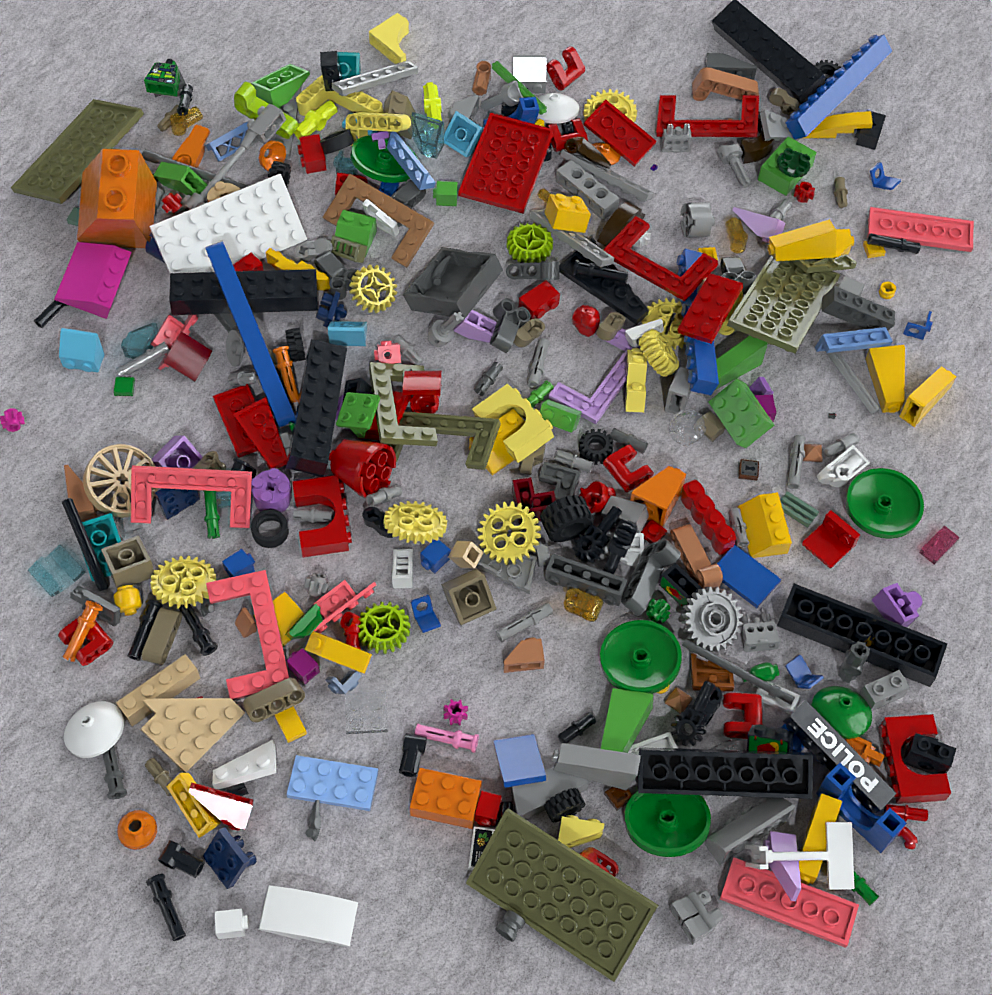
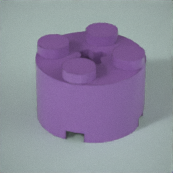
M276 468L261 472L252 479V495L255 506L259 511L273 509L282 513L289 507L292 492L289 479L285 474Z

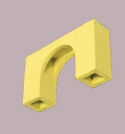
M507 383L472 408L475 417L499 419L514 409L521 417L526 419L524 425L517 432L503 441L507 452L519 463L554 438L553 426L547 419L544 420L541 413L537 409L532 408L526 398L523 399L516 388H512Z

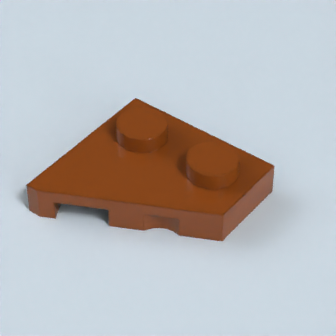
M691 653L690 664L693 691H700L705 681L713 683L721 691H734L733 673L709 660L708 662L697 658V654Z

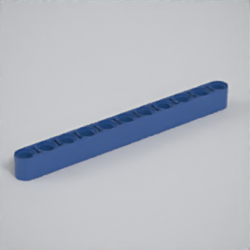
M223 241L205 247L276 423L279 428L288 425L289 422L293 423L295 420L294 412Z

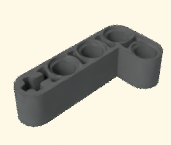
M667 539L652 543L643 550L622 597L621 603L636 616L641 615L646 610L664 567L674 564L681 555V552Z

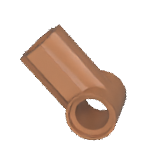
M481 61L477 64L472 89L476 95L483 96V94L487 93L488 84L491 80V65L487 61Z

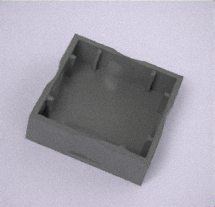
M441 247L428 263L425 270L404 292L403 296L412 311L448 317L452 316L455 312H461V316L465 319L501 274L503 268L496 254L477 251L467 252L461 249ZM451 256L446 271L440 279L441 283L439 285H432L431 278L435 268L443 259Z

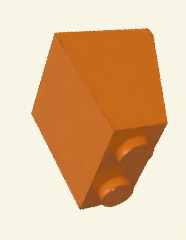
M668 466L634 489L630 501L645 504L649 514L647 521L653 520L664 527L681 496L686 473L678 468Z

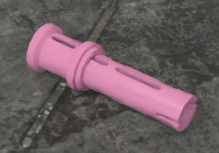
M417 724L415 735L452 744V747L455 749L460 747L469 749L473 753L476 752L479 740L478 734L473 736L464 734L460 730L451 732Z

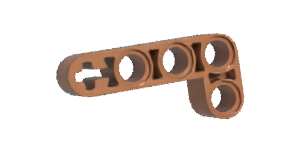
M708 67L701 69L692 82L693 99L696 101L705 100L710 92L742 100L743 95H759L757 81Z
M687 524L672 529L670 531L672 541L681 552L680 557L690 577L703 589L705 587H719L720 589L723 580L722 571L718 564L711 565L693 527Z

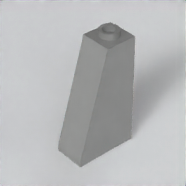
M561 743L559 749H555L553 752L552 762H555L553 769L555 771L627 790L638 775L641 755Z
M554 768L545 769L546 781L510 787L515 813L524 819H528L545 811V802L564 790L576 788L580 793L586 791L591 780L553 770Z

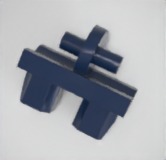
M335 292L334 295L324 293L321 298L320 304L328 306V310L319 307L315 318L324 321L323 326L328 328L329 323L333 320V316L335 321H340V318L343 319L347 315V311L343 309V304H339L337 307L341 294L339 292Z

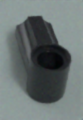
M406 733L402 749L403 756L399 768L400 774L411 778L417 777L421 756L425 752L427 737Z
M169 840L158 858V861L170 869L176 868L194 878L200 875L205 864L203 859L186 851L183 846Z

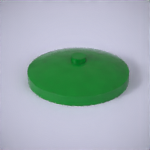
M371 135L361 137L353 143L350 153L351 161L367 177L386 183H399L411 179L387 149L389 140H385L386 148L380 150L378 142H372ZM409 147L412 153L416 156L415 152Z
M876 468L859 474L851 482L846 494V509L852 521L864 532L879 538L893 539L905 536L917 527L923 516L924 500L917 485L906 475L891 469Z
M634 620L617 626L606 636L600 650V663L605 677L616 688L653 694L665 689L675 680L681 668L682 652L677 638L666 627L652 621Z
M637 791L630 798L625 809V828L630 839L639 848L652 855L678 857L691 853L704 843L710 831V809L701 795L638 793Z

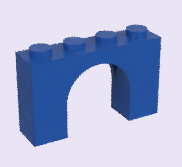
M839 763L825 777L816 794L820 797L822 793L841 800L842 804L838 815L846 822H852V827L876 850L882 853L907 823L891 808L883 816H878L862 806L851 789L856 776Z

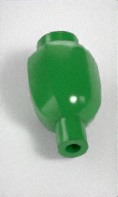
M769 662L757 664L749 671L750 674L765 682L773 681L776 676L780 675L777 664L772 665Z

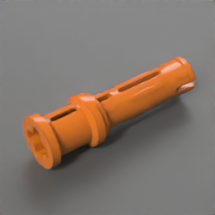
M278 347L272 350L278 364L276 366L281 371L289 403L298 402L299 395L291 369L293 362L290 361L287 351L289 347Z
M86 600V607L82 615L77 619L79 624L62 656L66 660L70 658L71 662H75L76 653L80 650L89 629L95 626L96 623L94 621L99 611L103 609L101 605L93 601Z

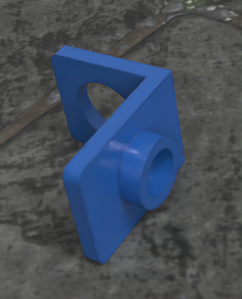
M878 162L870 169L873 187L893 190L901 182L899 178L885 176L882 162ZM879 169V176L876 178L875 172Z
M928 312L924 326L908 322L903 334L923 340L926 332H930L933 322L930 321L932 312ZM915 328L919 330V332L912 333L909 331V329Z
M429 595L411 601L415 621L422 633L441 627V623L433 611ZM426 602L427 607L424 610H417L419 603Z
M797 655L785 665L797 688L810 689L824 679L823 675L812 674L801 655Z

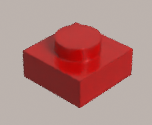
M651 520L640 533L644 534V540L652 544L662 540L667 534V530Z

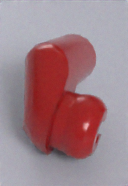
M904 827L898 836L905 840V848L913 850L916 847V843H918V839L907 827Z

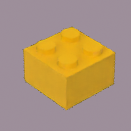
M559 193L549 195L544 212L553 229L580 233L586 232L591 216L582 198L578 196L567 197Z

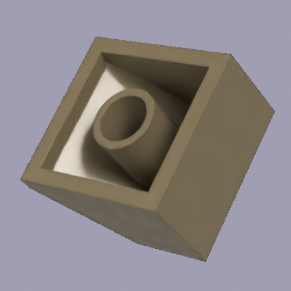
M392 90L384 102L383 113L405 114L411 119L410 128L398 131L397 134L411 140L416 112L407 96Z
M139 536L101 549L116 588L151 579V576L154 575L151 559Z
M477 568L441 584L447 602L460 625L496 610L485 575Z

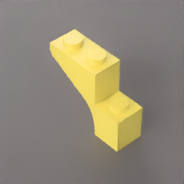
M639 348L627 350L626 412L644 413L647 360Z
M574 815L562 816L558 841L569 848H573L599 839L603 833L604 823H600L597 819L581 820Z

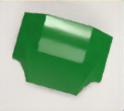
M317 604L312 605L285 635L290 640L309 636L323 621L320 607Z

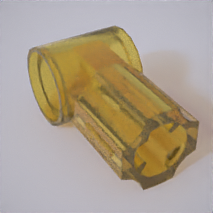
M196 106L190 108L186 116H184V113H182V116L178 113L172 114L170 116L172 133L176 136H182L186 133V128L203 119L199 108Z
M734 217L726 221L725 226L731 242V251L740 254L746 249L748 234L744 231L741 220Z

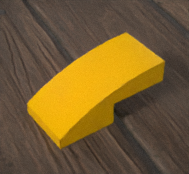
M294 706L274 715L288 743L307 735V731Z

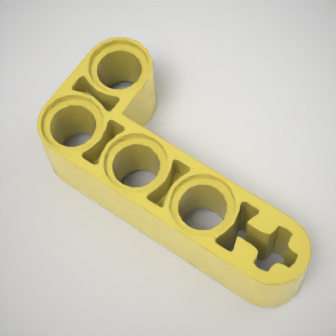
M358 112L349 114L346 117V129L350 130L354 142L357 140L356 135L358 139L368 136V130L398 132L407 130L411 126V119L405 114Z

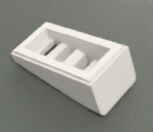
M662 319L626 330V340L632 348L640 346L639 338L645 332L653 329L662 333L664 331Z
M393 549L392 584L395 589L413 587V549Z

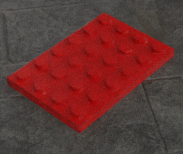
M490 113L458 191V196L524 214L554 136V129Z

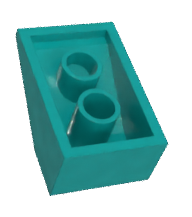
M112 513L82 522L105 577L110 576V572L101 549L122 542ZM85 560V563H86V566H87V568H88V571H89L91 580L94 581V579H93V577H92V574H91V572H90V569H89V567H88V565H87V562H86V560Z

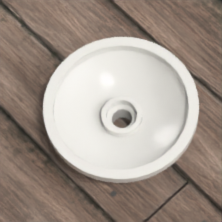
M548 93L537 97L547 107V112L543 115L538 114L536 120L541 119L544 123L559 124L573 120L579 113L578 103L567 95Z
M106 701L93 702L82 707L71 717L66 725L64 742L67 749L73 755L80 758H92L105 753L115 745L123 732V714L116 705Z

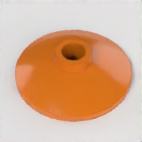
M602 142L592 144L611 165L619 162L621 155L613 150L609 144Z

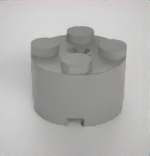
M693 202L683 204L680 216H683V221H680L683 236L687 238L709 237L711 227L715 225V217L711 214V203Z

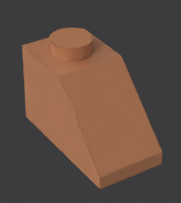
M530 637L521 640L504 660V673L544 669L545 659L542 639Z

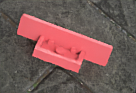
M169 314L152 340L151 345L156 347L165 341L169 349H171L180 331L189 335L190 330L188 329L198 320L197 315H188L183 324ZM163 360L161 361L158 369L162 370L165 367H169L168 365L163 363Z
M344 580L313 603V605L317 604L320 607V614L324 619L314 631L322 633L328 628L326 625L332 620L335 623L343 616L342 612L347 608L352 610L359 604L357 600L361 597L368 598L375 592L373 588L376 586V583L373 582L356 595L346 580Z

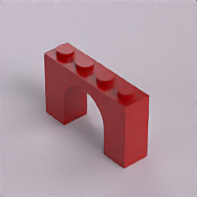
M336 475L292 481L296 507L320 504L331 508L335 513L333 520L327 526L319 529L299 531L302 557L349 551L348 544L352 543L351 532H346V527L349 526L348 515H344L343 510H347L346 499L341 498V493H344L343 482H339V478Z
M934 714L885 717L879 725L878 731L879 736L883 737L882 751L883 755H885L884 757H887V775L891 777V788L897 793L894 796L896 804L946 801L951 795L947 773L917 774L904 764L901 757V747L909 743L915 733L933 738L937 736L938 732Z

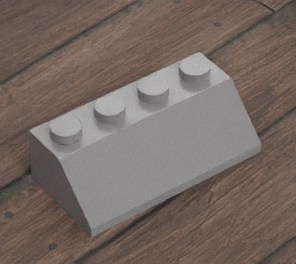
M764 797L758 802V806L754 808L750 806L741 813L742 816L735 819L733 817L725 822V827L718 830V828H715L709 832L705 846L718 864L721 865L743 851L745 844H754L768 835L770 831H774L788 822L796 807L784 798Z

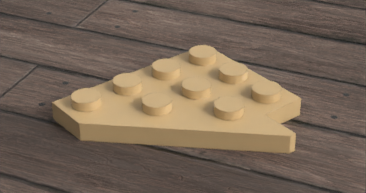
M231 698L145 699L143 703L155 715L140 730L186 773L245 712Z

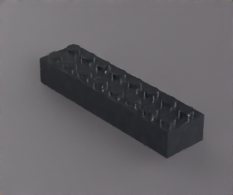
M731 1L712 20L714 30L757 66L780 88L786 90L792 98L797 99L800 105L807 102L808 97L815 94L817 88L826 83L824 73L739 1Z
M316 269L235 271L252 313L318 311ZM215 272L170 273L169 302L172 315L231 313Z
M311 339L306 355L286 469L323 477L329 461L347 348Z
M795 583L791 588L777 624L780 628L845 654L858 641L865 643V645L868 641H872L871 645L867 646L870 651L865 662L890 672L900 670L905 678L931 687L937 677L948 644Z
M639 747L641 758L639 763L638 793L813 799V755L811 752Z

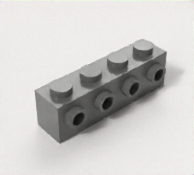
M552 554L545 573V581H548L551 585L565 587L571 592L585 594L588 598H596L612 606L620 605L628 580L556 554Z

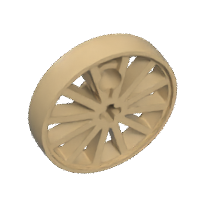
M116 444L101 449L90 459L84 471L83 486L89 501L99 511L105 514L112 513L113 517H131V470L128 472L127 470L132 455L141 460L135 466H143L145 464L146 466L156 467L146 453L130 445ZM118 452L127 453L123 469ZM104 454H112L115 468L103 456ZM98 460L108 472L93 467L94 462ZM90 474L103 477L106 480L90 482ZM103 486L109 487L99 497L95 495L92 489ZM152 488V501L158 488ZM115 491L110 499L111 507L101 501L108 494ZM117 496L123 497L124 500H125V503H124V504L118 503L116 497H117Z

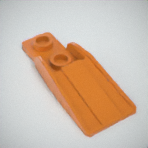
M196 124L189 137L185 139L176 151L172 160L197 168L205 152L204 143L210 134V130Z

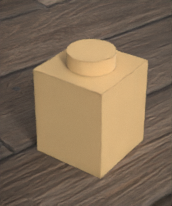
M456 541L448 558L460 568L475 569L484 552L472 541Z

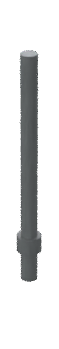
M687 639L684 640L683 647L769 693V696L777 697L790 705L795 697L780 690L779 686L775 684L772 686Z

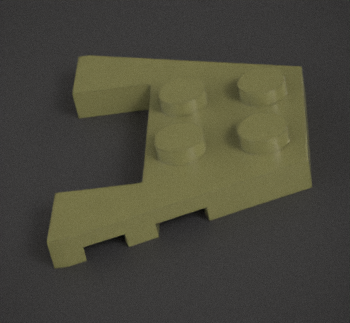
M847 254L836 258L791 260L805 273L854 269L857 264Z

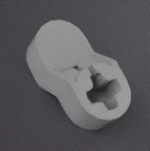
M325 238L305 241L297 246L296 255L304 261H309L332 251L333 246Z
M539 543V546L533 545L536 552L529 551L528 553L532 556H537L538 567L548 566L550 561L548 547Z

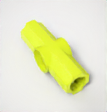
M428 82L423 86L424 112L427 114L428 127L438 129L442 126L441 99L438 96L437 85L433 84V82Z
M331 100L326 101L317 110L308 111L304 121L299 124V127L294 132L297 139L310 136L316 130L321 131L325 127L327 120L338 112L334 102Z

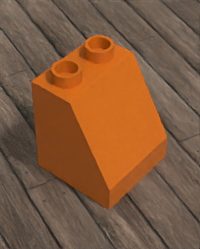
M102 149L83 171L77 240L79 242L114 245L121 248H145L146 242H150L152 237L149 236L151 233L149 226L154 224L157 182L139 150Z

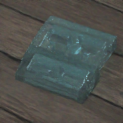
M60 544L46 558L41 556L28 569L29 573L51 597L64 591L86 573Z

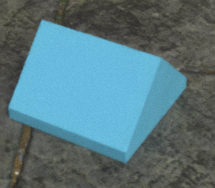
M456 111L441 141L468 158L475 152L483 132V127Z
M330 322L328 326L330 344L337 346H366L367 322Z

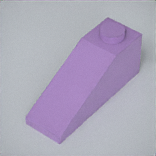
M733 207V211L757 236L762 238V242L769 244V237L783 232L786 224L783 221Z
M471 310L468 316L454 328V332L468 339L490 343L497 322Z
M770 831L767 840L763 841V846H768V850H772V852H797L796 835ZM773 861L768 863L790 900L796 902L801 891L799 861Z

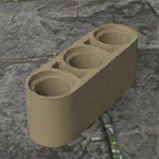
M163 607L160 608L143 648V661L159 665L165 663L179 629L182 612Z
M288 678L247 697L243 702V707L252 722H260L301 703L305 698V692L296 678Z

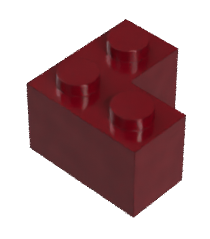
M531 477L512 480V495L515 507L521 503L522 510L528 507V514L534 512L535 516L533 519L538 518L541 521L540 515L542 511L552 502L556 501L554 491L535 494ZM518 518L519 524L522 523V519Z

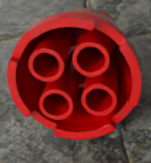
M343 439L329 455L332 474L336 475L343 483L363 498H366L369 494L376 493L383 487L388 488L391 483L389 478L392 468H396L395 451L391 446L384 443Z

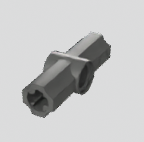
M858 641L846 651L845 659L838 672V676L843 682L850 683L862 674V667L870 651L865 643Z

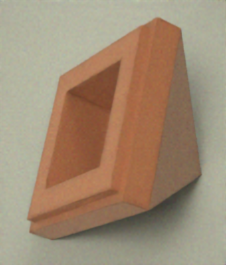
M804 444L805 457L803 461H823L822 445Z
M676 687L666 699L665 704L681 714L693 698Z

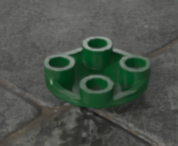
M786 148L777 158V166L783 174L789 177H803L810 170V156L793 151L791 148Z

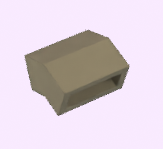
M710 411L695 423L696 428L712 442L723 434L725 430L721 420Z

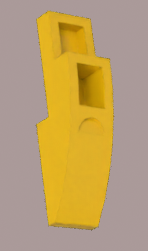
M272 248L266 251L267 263L273 266L275 270L315 269L311 264H307L302 260L296 264L293 260L287 259L279 251H275ZM316 270L317 290L328 291L330 289L329 277L325 273Z

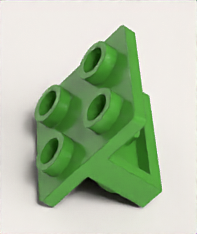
M346 393L336 422L337 427L350 428L357 437L364 438L367 430L372 425L380 396Z

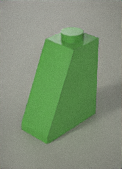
M161 162L153 175L163 186L185 195L192 196L194 192L200 195L207 186L189 166Z

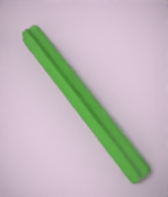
M499 61L492 63V69L507 84L512 81H518L520 92L524 98L536 97ZM536 97L539 114L543 115L547 112V107Z

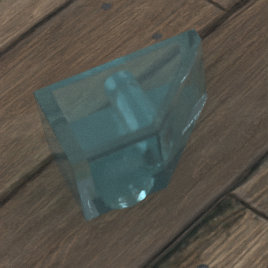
M157 323L145 325L128 333L121 343L125 357L134 359L145 353L147 349L153 348L151 342L158 332Z

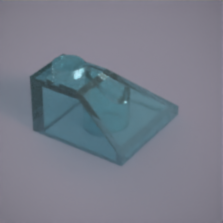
M412 112V138L422 155L437 159L444 147V122Z

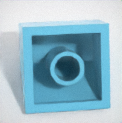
M61 328L59 358L62 366L67 369H79L85 372H99L105 354L98 334Z

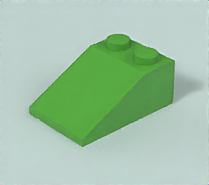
M288 64L251 84L256 89V97L280 109L290 101L309 77L310 72L293 64Z

